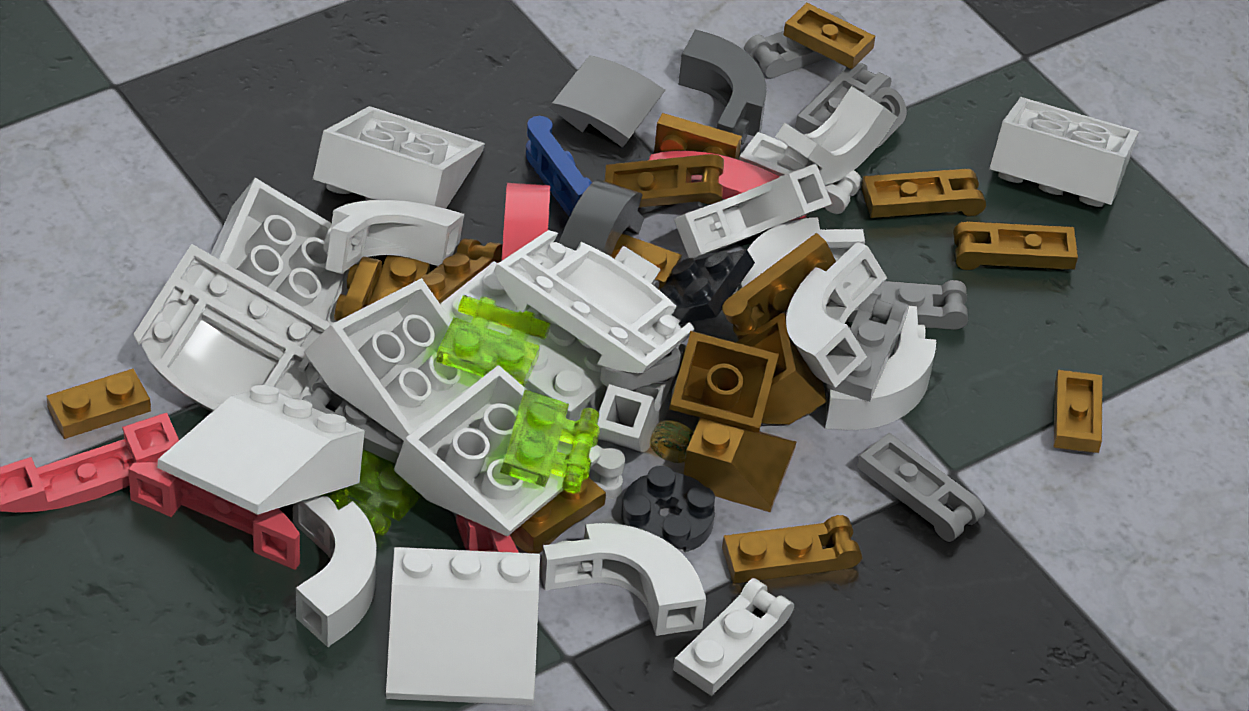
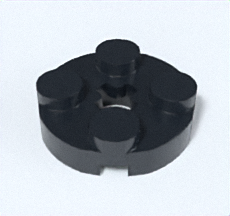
M656 466L649 470L648 475L638 478L627 488L622 500L621 516L626 526L652 533L675 548L686 546L685 552L701 546L712 532L715 517V494L710 488L690 476L674 472L667 466ZM670 508L679 515L670 513L664 517L660 515V509Z

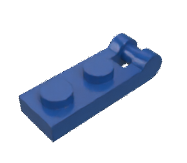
M534 116L527 123V136L530 140L526 143L525 156L545 185H550L551 193L570 217L578 200L592 182L589 178L583 177L575 166L570 152L564 151L552 135V121L544 116Z

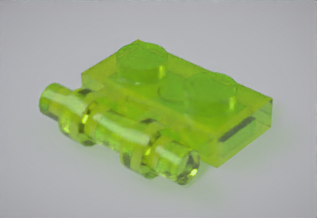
M463 295L458 312L472 316L473 319L470 323L453 317L437 350L436 362L484 377L499 365L525 387L538 360L540 345L526 340L529 335L546 340L551 323L535 318V313L527 310L523 313L521 311L518 313L497 306L496 300L484 296L479 300ZM490 323L512 329L510 335L488 329Z
M524 389L499 473L542 487L546 486L551 473L564 477L562 488L570 493L579 492L582 481L589 477L592 465L589 458L591 448L598 443L600 427L597 425L600 416L599 412L593 408H585L581 411L580 419L572 421L566 419L568 403ZM559 440L572 444L570 453L564 454L557 451Z
M364 449L362 453L360 482L323 494L334 502L338 511L353 501L365 514L373 531L381 536L388 532L392 522L391 519L383 514L400 521L422 496L394 471L395 464ZM348 496H351L352 498H354V499L360 501L361 503L356 502L355 500L349 498Z

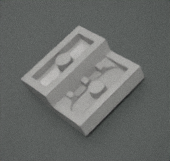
M589 55L549 108L581 132L591 124L623 148L663 95L665 89L628 67L604 58Z

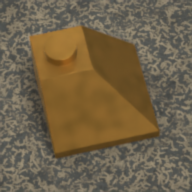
M784 312L735 342L779 354L761 422L765 424H792L827 402L823 382L812 373L789 337L786 326L787 315Z
M690 331L669 409L759 433L779 354Z
M700 418L686 450L683 475L690 476L710 488L715 497L771 512L797 442L761 431L757 433Z

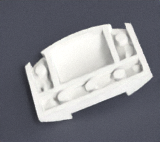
M546 231L499 262L494 269V273L501 286L522 313L533 307L541 313L545 320L561 326L577 337L583 346L602 354L597 364L604 367L631 373H644L689 338L690 331H694V327L690 322L682 328L671 316L676 305L642 276L616 259L583 242H580L576 251L554 242L558 235L557 232Z
M191 244L134 332V337L138 345L142 344L152 366L171 386L198 405L213 412L230 396L251 391V387L255 385L276 387L280 394L291 399L302 400L304 396H311L313 393L312 386L321 375L304 351L331 323Z

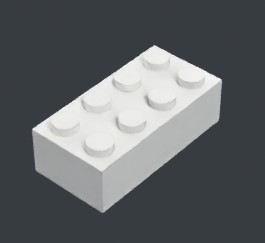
M492 262L444 300L441 306L489 372L498 365L501 366L569 427L581 432L597 418L608 389L600 381L601 365L597 364L602 354L583 346L577 337L561 326L545 320L541 313L533 307L522 313L510 299L494 273L498 263Z

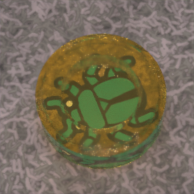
M661 421L655 426L651 435L650 446L664 460L673 463H684L686 450L694 432L681 423Z

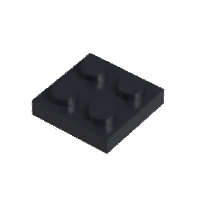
M747 249L730 253L720 251L711 257L697 260L687 258L674 266L671 271V277L659 290L676 305L672 316L680 320L679 325L716 318L721 312L724 302L733 295L755 262Z

